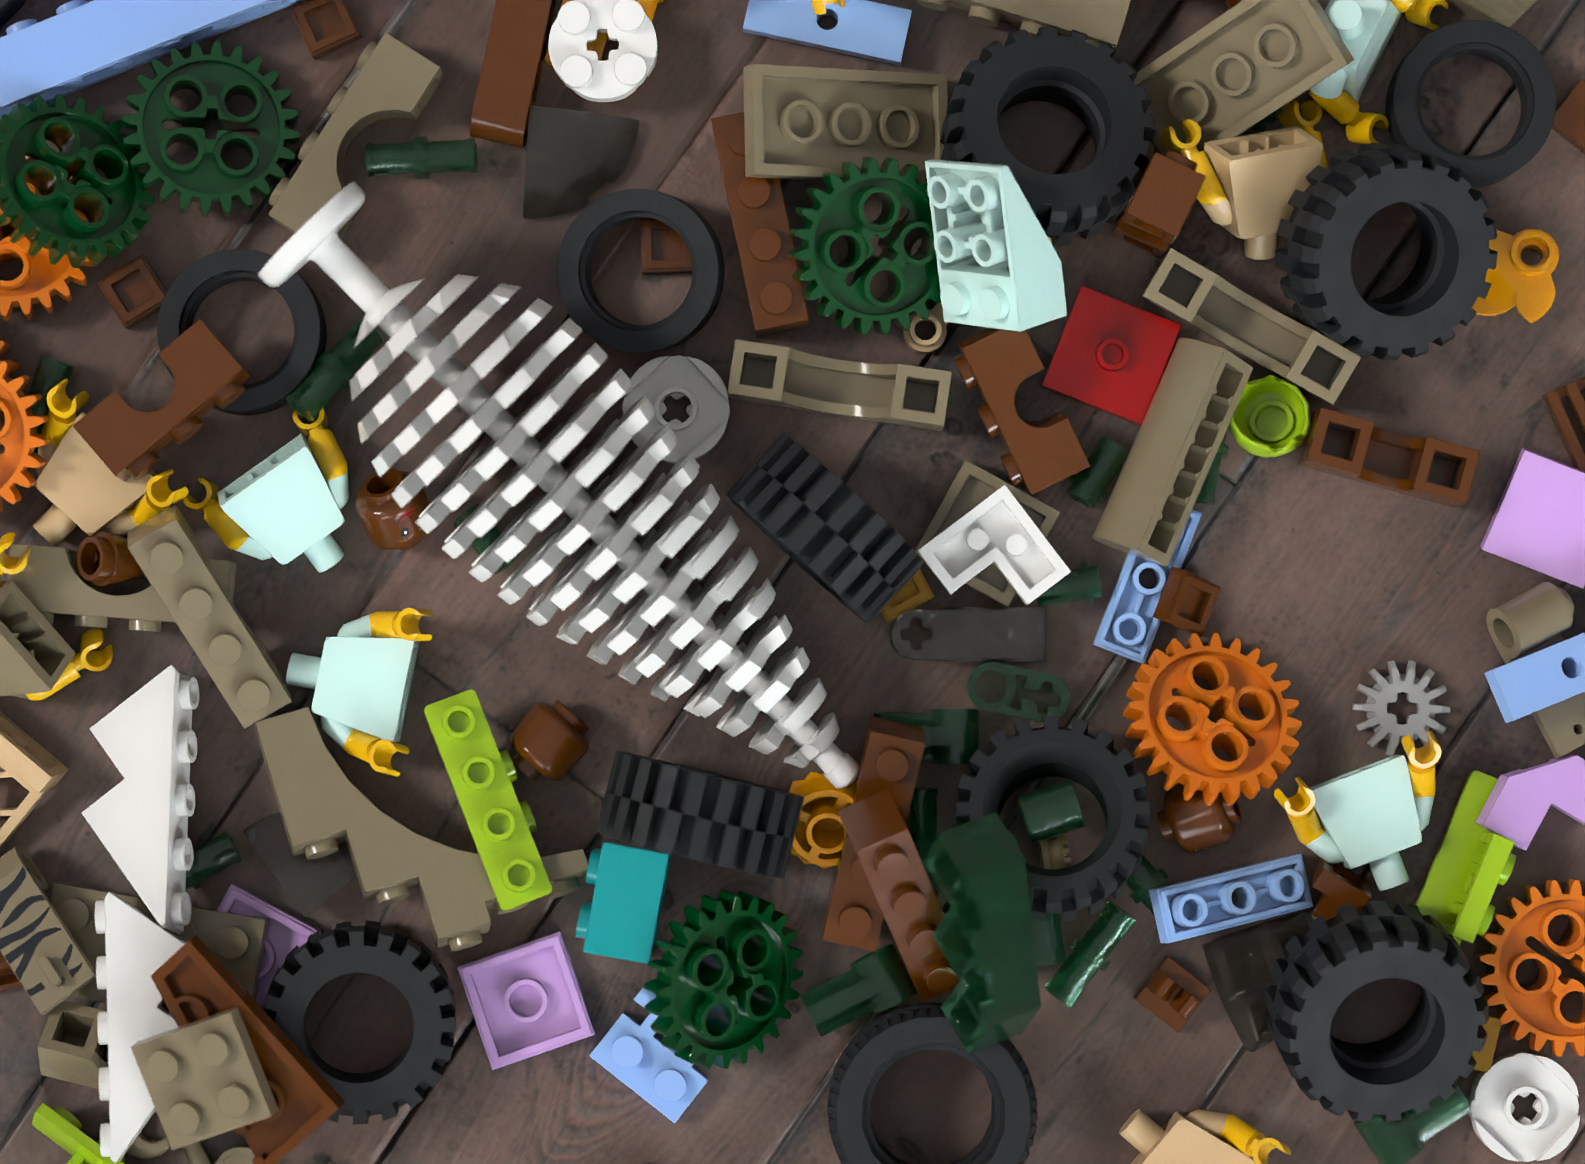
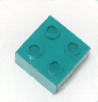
M607 839L603 842L602 849L595 848L591 851L586 883L595 884L592 903L585 902L584 905H581L576 929V937L585 939L583 952L648 964V961L654 955L671 854L615 839Z

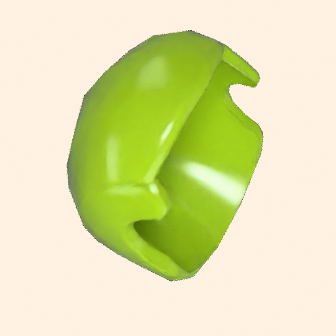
M1268 375L1247 382L1228 428L1237 444L1251 455L1263 458L1277 457L1298 448L1307 436L1311 425L1310 404L1298 386L1283 379H1278L1274 375Z

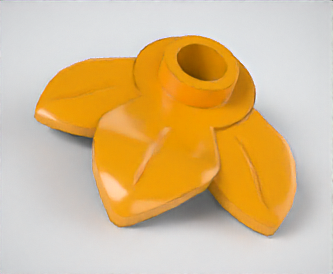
M1525 229L1513 236L1496 230V239L1489 240L1490 249L1498 252L1496 268H1488L1485 282L1492 285L1486 299L1478 297L1472 309L1477 312L1476 315L1495 316L1505 313L1515 306L1518 313L1532 324L1547 313L1555 299L1556 291L1551 274L1556 269L1559 261L1558 246L1555 240L1542 230ZM1527 249H1533L1540 254L1541 261L1536 265H1528L1523 262L1521 253Z

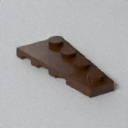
M197 935L183 945L151 975L178 1027L238 1006L279 1109L272 1117L235 1129L238 1136L243 1134L255 1156L252 1159L253 1164H277L345 1103L343 1098Z

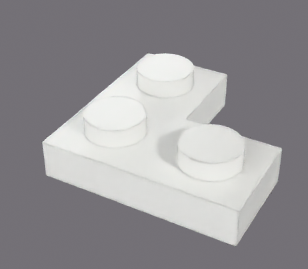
M1006 485L1002 486L917 551L949 594H952L994 562L1025 605L1031 603L1071 572Z

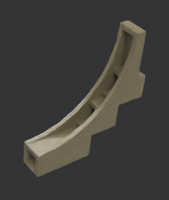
M309 707L255 722L257 739L293 857L301 854H306L309 860L325 857L339 850L338 843L346 841L364 901L368 902L377 899L379 905L392 904L408 898L411 895L409 889L418 887L436 948L450 945L451 951L467 949L483 941L481 934L488 933L491 925L489 909L496 908L497 914H506L524 908L529 904L526 903L508 911H502L478 853L456 850L418 835L380 811L347 779L327 750ZM583 849L540 857L552 886L549 898H558L576 892L581 888L579 882L586 880L588 862Z

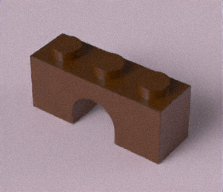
M1168 151L1166 156L1155 152L1143 172L1136 191L1127 202L1111 236L1160 259L1169 243L1172 244L1177 238L1206 178L1205 175L1195 171L1198 164L1177 152Z
M201 319L196 321L158 353L159 357L170 368L175 381L174 393L164 407L153 412L137 411L115 390L73 425L75 430L112 473L124 482L131 476L135 480H139L147 475L160 463L161 458L157 455L173 440L178 445L187 441L203 426L200 418L215 405L220 409L225 408L245 390L242 382L250 375Z
M988 327L956 343L962 356L954 360L955 366L967 389L974 386L978 388L985 405L978 408L977 412L990 438L1000 435L1008 453L1001 456L1000 460L1013 486L1022 483L1024 488L1033 495L1090 467L1074 430L1063 413L1059 411L1039 421H1028L1020 418L1015 410L1014 397L1018 386L1027 377L1044 369L1027 330L1019 332Z
M1321 407L1311 414V425L1304 440L1298 465L1454 508L1467 503L1480 451L1428 436L1425 438H1415L1392 433L1375 427L1373 421Z

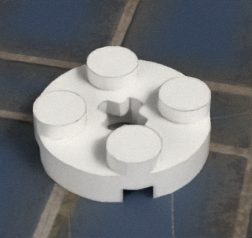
M635 0L569 1L559 10L558 17L553 23L549 34V55L556 74L568 88L586 100L614 102L628 97L636 91V88L645 81L647 76L649 77L656 64L658 45L655 29L640 3ZM608 33L610 40L619 42L618 49L609 52V60H598L596 51H588L589 42L596 41L597 34Z
M688 356L657 357L641 366L631 377L633 385L624 394L623 415L644 395L655 408L654 416L631 438L637 447L641 445L643 448L653 434L666 424L670 426L678 437L675 447L661 460L667 463L676 464L680 458L688 453H691L694 459L697 460L712 451L721 441L730 417L727 389L720 376L708 364ZM670 395L675 400H679L683 396L688 398L690 404L687 406L686 412L690 417L683 423L677 419H673L670 422L665 421L662 417L667 410L663 403L665 398Z
M1514 1051L1494 1059L1491 1069L1487 1073L1480 1071L1471 1088V1094L1467 1099L1466 1108L1471 1117L1476 1135L1491 1151L1512 1161H1542L1556 1156L1572 1141L1580 1121V1116L1578 1115V1089L1570 1074L1558 1063L1547 1057L1523 1051ZM1530 1093L1534 1094L1537 1099L1532 1107L1537 1112L1536 1116L1531 1120L1522 1116L1516 1121L1512 1116L1515 1109L1512 1103L1513 1099L1517 1095L1525 1098Z

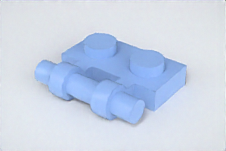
M643 986L633 1000L645 1009L644 1006L656 998V994L644 989ZM623 1012L592 1051L590 1057L673 1123H676L708 1082L709 1078L696 1069L693 1064L676 1057L674 1051L660 1044L661 1040L654 1035L656 1032L650 1028L658 1016L650 1013L643 1023L639 1024L627 1013Z

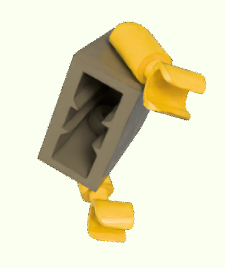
M7 533L0 538V577L4 573L17 574L27 564L31 550L30 547L19 557H10L4 552L13 543L15 533ZM0 578V697L12 695L33 701H41L80 678L79 671L86 668L99 672L110 666L113 658V645H108L99 651H93L103 642V631L101 629L94 628L86 631L80 639V652L76 654L11 579L3 582Z

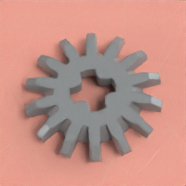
M1395 660L1387 661L1390 675L1383 677L1375 667L1371 669L1368 673L1376 684L1370 688L1359 683L1356 688L1357 691L1368 696L1366 703H1352V711L1366 712L1367 720L1355 725L1358 732L1371 727L1375 734L1367 744L1374 748L1382 739L1389 741L1385 754L1389 756H1394L1398 743L1402 744V738L1405 735H1410L1413 743L1415 740L1420 739L1423 745H1425L1428 741L1427 731L1430 728L1443 734L1446 727L1434 720L1436 713H1450L1449 705H1436L1435 703L1436 697L1447 692L1446 687L1441 685L1430 690L1427 685L1435 673L1428 669L1420 679L1415 677L1416 662L1408 660L1405 673H1399ZM1401 692L1406 693L1408 702L1416 703L1417 706L1416 714L1407 715L1406 724H1398L1396 715L1387 713V703L1396 702L1398 693Z

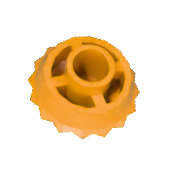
M810 772L804 780L793 781L789 793L804 797L791 854L798 856L804 864H815L826 869L838 864L846 834V829L838 810L852 805L856 779L847 787L838 789L824 777L825 773Z

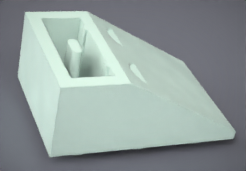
M932 159L925 161L927 192L930 201L944 322L1020 332L1067 316L1061 260L1007 165Z

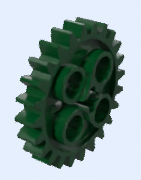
M215 40L211 54L203 55L198 42L193 41L191 57L185 59L173 47L170 49L172 65L169 67L155 58L151 61V68L155 75L154 80L143 75L137 76L136 84L144 92V95H127L126 104L136 110L138 114L122 116V126L135 130L137 133L125 137L123 145L125 149L140 150V153L130 160V166L132 170L148 167L149 171L143 178V186L148 188L160 182L163 185L160 192V202L164 203L176 194L180 196V212L185 213L192 201L200 202L202 217L207 218L211 205L219 203L225 217H229L232 201L237 199L249 211L252 209L251 193L253 191L268 199L271 196V190L266 180L269 178L275 182H280L286 176L282 168L277 165L278 162L293 164L296 154L283 146L299 142L300 132L285 127V125L298 120V110L282 109V106L291 99L292 92L290 89L274 91L273 87L276 85L280 73L276 70L262 76L259 73L263 59L261 56L254 58L248 65L241 62L242 46L238 45L233 50L231 56L227 57L222 54L220 41ZM188 89L194 91L199 96L201 103L192 111H181L173 106L170 99L175 92ZM242 94L248 96L253 101L255 110L247 116L239 117L228 111L225 102L233 95ZM206 119L217 120V127L220 131L217 132L216 139L210 140L205 138V130L202 128L206 125ZM165 121H173L176 124L190 126L191 128L183 127L168 130L163 128L162 124ZM257 129L260 135L254 138L242 133L232 132L231 130ZM176 142H186L195 148L197 157L189 164H176L169 159L166 154L167 149ZM230 147H240L249 153L252 162L244 169L235 170L224 164L221 155Z
M57 94L48 105L39 95L28 106L20 102L12 109L9 115L4 114L0 118V208L2 210L0 226L11 223L15 227L10 238L13 244L24 237L31 240L29 255L32 257L44 247L49 250L50 264L55 265L67 254L73 268H77L86 257L94 266L98 265L107 255L111 258L117 257L126 246H130L140 235L138 230L150 219V216L145 211L155 202V197L144 192L147 189L143 186V178L146 174L140 173L139 169L132 170L130 166V160L135 155L132 154L130 149L124 148L123 139L118 135L122 127V120H116L108 126L103 122L104 107L100 106L90 115L86 113L85 102L81 97L70 108H67L62 94ZM46 140L54 143L60 152L53 150ZM94 167H97L100 170H102L107 176V179L99 175ZM26 182L35 186L40 195L33 193L26 185ZM75 209L85 214L89 222L82 220L75 212Z
M863 157L861 173L853 162L845 161L842 163L843 179H840L834 173L825 172L822 174L827 187L825 192L810 187L806 190L809 197L815 203L812 209L805 207H796L795 212L805 219L806 222L804 227L789 229V234L802 239V247L789 251L788 257L803 260L804 264L803 267L792 274V277L799 281L810 280L811 284L805 289L802 297L809 301L822 297L816 313L820 316L828 317L836 311L834 325L846 329L854 319V329L857 333L867 335L873 322L877 333L889 335L892 319L898 328L908 330L910 329L909 313L926 320L929 318V313L925 302L930 300L942 304L940 292L937 289L940 283L934 248L930 201L927 192V176L925 175L916 181L918 166L913 164H906L899 172L898 160L885 157L879 170L876 158ZM877 193L882 201V212L877 219L869 222L865 217L864 204L870 195ZM905 207L907 210L906 216L902 220L897 221L900 209ZM917 228L922 238L921 247L918 252L909 256L905 252L904 239L910 230ZM843 235L848 242V254L841 263L834 264L830 257V246L837 237ZM873 236L880 237L878 245L883 250L879 256L872 255L874 247L869 242ZM856 270L853 282L847 285L845 282L846 277L850 272ZM883 270L888 278V288L881 297L874 298L870 291V281L877 272Z
M721 890L718 899L705 894L702 896L701 910L689 905L684 907L686 922L683 925L672 920L669 921V928L674 935L670 941L657 939L656 945L664 954L662 959L650 960L647 964L651 969L658 971L657 978L644 983V989L655 993L656 998L649 1001L644 1007L646 1011L658 1016L650 1028L663 1035L660 1044L674 1051L676 1057L691 1064L695 1063L705 1069H710L712 1064L725 1070L729 1068L731 1059L741 1064L747 1063L748 1048L762 1054L764 1052L762 1037L765 1034L775 1038L780 1036L775 1022L778 1017L790 1020L792 1015L784 1007L786 1000L798 999L800 996L796 990L790 988L791 981L803 976V971L792 967V962L797 960L803 954V951L789 945L798 933L796 930L784 926L788 916L774 910L775 905L743 891H739L736 895L729 891Z

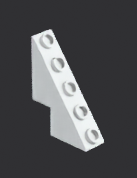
M171 664L89 728L125 779L85 809L82 815L159 925L180 935L184 932V925H188L191 918V900L189 894L185 892L186 871H189L193 864V846L191 840L187 838L188 816H192L195 810V792L189 781L190 763H193L197 757V738L191 728L192 709H196L199 704V685L195 677H189Z
M108 892L105 900L95 902L96 933L105 934L106 956H97L96 960L97 988L107 989V1011L98 1012L99 1045H108L109 1066L100 1067L99 1096L100 1101H109L110 1123H101L100 1149L102 1157H111V1161L116 1163L123 1158L156 1111L131 1046L140 1040L178 1027L172 1014L162 1007L164 1000L151 975L187 942L168 929L161 927L159 923L117 894Z

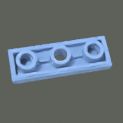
M749 0L743 25V32L898 66L901 64L912 10L867 0H845V7L843 8L836 3L825 4L826 13L819 15L813 12L811 0ZM824 15H830L836 19L837 25L833 29L825 30L818 25V19Z
M1192 509L1167 567L1127 553L1093 641V646L1140 664L1145 663L1161 622L1153 618L1155 609L1171 568L1181 569L1202 513ZM1143 569H1149L1156 575L1157 582L1152 589H1146L1139 583V574Z
M1585 632L1484 673L1505 723L1512 722L1585 692ZM1561 665L1565 668L1566 675L1563 673Z
M1302 854L1283 856L1149 890L1160 943H1172L1313 907ZM1233 891L1237 894L1236 905L1233 904L1231 898Z

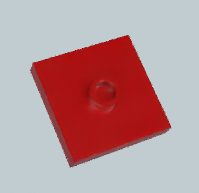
M1081 285L1041 387L1141 426L1169 359L1181 324Z

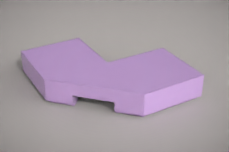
M1568 753L1560 758L1549 759V762L1531 768L1518 769L1500 775L1475 823L1491 833L1514 841L1513 846L1525 851L1550 805L1585 825V760L1578 755Z

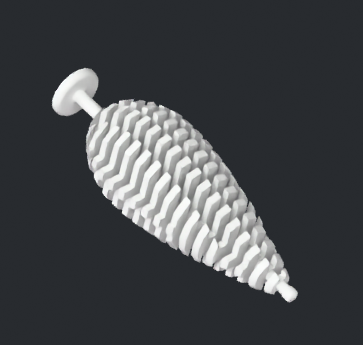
M353 181L336 194L267 262L259 272L258 277L268 286L278 287L293 276L309 260H312L366 313L354 348L377 326L391 338L350 380L352 401L404 351L418 363L357 424L361 444L429 377L443 389L372 461L379 477L388 471L402 455L407 453L456 404L468 414L395 488L391 495L401 508L405 506L458 453L460 454L473 440L485 431L493 440L424 509L416 523L427 534L430 533L443 521L451 510L455 511L473 494L484 480L489 479L510 457L518 465L486 496L472 514L446 538L442 549L453 559L457 558L471 545L477 536L480 538L499 521L511 505L514 507L537 484L542 490L515 516L500 536L472 563L473 568L469 571L472 576L481 583L487 580L504 561L509 562L519 553L538 530L541 532L564 511L569 518L564 517L541 540L526 560L500 586L502 589L497 594L510 605L517 602L532 584L537 586L558 566L566 554L571 555L590 537L594 541L592 546L587 544L558 574L548 589L529 608L531 611L526 616L529 620L538 626L545 625L559 608L564 610L582 595L593 578L597 581L616 563L619 568L614 575L609 572L578 605L573 614L565 620L555 637L569 644L576 645L587 630L591 633L611 617L621 601L625 604L642 588L644 593L637 603L631 600L595 641L587 654L589 658L601 665H606L615 652L621 655L636 643L649 624L654 627L668 614L669 617L662 628L657 632L653 629L627 659L618 674L619 677L636 685L642 674L646 677L651 676L666 664L676 647L682 649L693 639L694 642L687 653L677 662L674 660L654 684L650 695L664 702L671 695L678 698L696 683L704 668L710 671L715 665H718L710 681L690 697L684 707L685 710L698 717L701 715L706 718L723 706L732 689L736 692L742 689L744 692L740 695L735 706L724 714L716 726L718 729L732 737H736L751 727L758 713L762 710L769 718L750 741V748L768 755L779 748L783 738L788 735L796 744L784 758V763L804 768L813 760L825 773L824 777L834 787L841 789L850 785L857 778L860 767L848 753L844 754L833 743L840 732L835 713L831 712L823 717L818 726L810 719L827 695L820 678H814L802 686L794 701L786 695L795 680L805 672L810 663L803 647L799 649L798 646H795L781 656L770 675L766 671L763 672L761 670L770 654L788 639L793 630L786 615L780 619L775 615L756 630L747 646L744 642L739 646L736 645L742 633L757 619L760 620L773 603L776 593L769 579L766 578L758 590L753 585L739 596L725 617L720 613L714 620L711 619L717 607L725 599L730 601L755 571L759 561L751 547H745L736 561L731 556L712 572L703 587L698 584L688 595L685 593L691 582L696 577L701 580L736 539L740 529L731 515L723 517L713 532L708 528L697 537L680 559L676 556L664 569L659 567L667 555L672 558L719 504L720 497L712 483L702 487L690 504L685 500L670 513L657 532L653 529L639 543L635 540L638 533L643 536L675 502L683 489L699 473L700 465L691 453L680 458L667 476L663 472L649 484L634 504L630 502L614 518L609 514L611 509L615 512L646 480L655 466L675 447L678 437L670 426L666 424L656 431L643 448L641 445L621 462L611 476L607 475L589 493L583 488V485L588 487L617 457L629 440L654 416L655 408L644 395L636 401L620 420L618 418L614 420L597 436L587 450L584 448L564 468L559 462L587 435L603 414L633 385L632 380L620 368L605 381L596 393H591L574 409L563 423L561 422L539 443L533 435L559 410L575 390L608 358L607 354L595 342L570 368H566L538 398L536 397L514 418L506 408L582 332V328L568 318L513 373H510L489 393L479 380L490 372L551 310L552 306L537 298L465 368L453 354L521 287L504 283L499 284L449 335L439 342L427 329L479 277L457 274L414 315L402 301L424 279L389 289L339 239L337 234L363 205L365 200L363 190Z

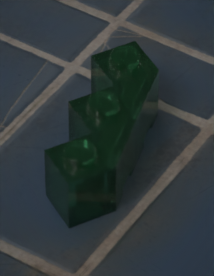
M995 812L942 831L923 860L951 906L932 936L960 980L941 1009L968 1054L1021 1034L1041 1008L1025 858L1019 850L1015 837L1007 831Z

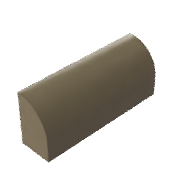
M1189 338L1178 339L1095 530L1093 538L1096 541L1165 567L1168 566L1254 367L1225 348Z

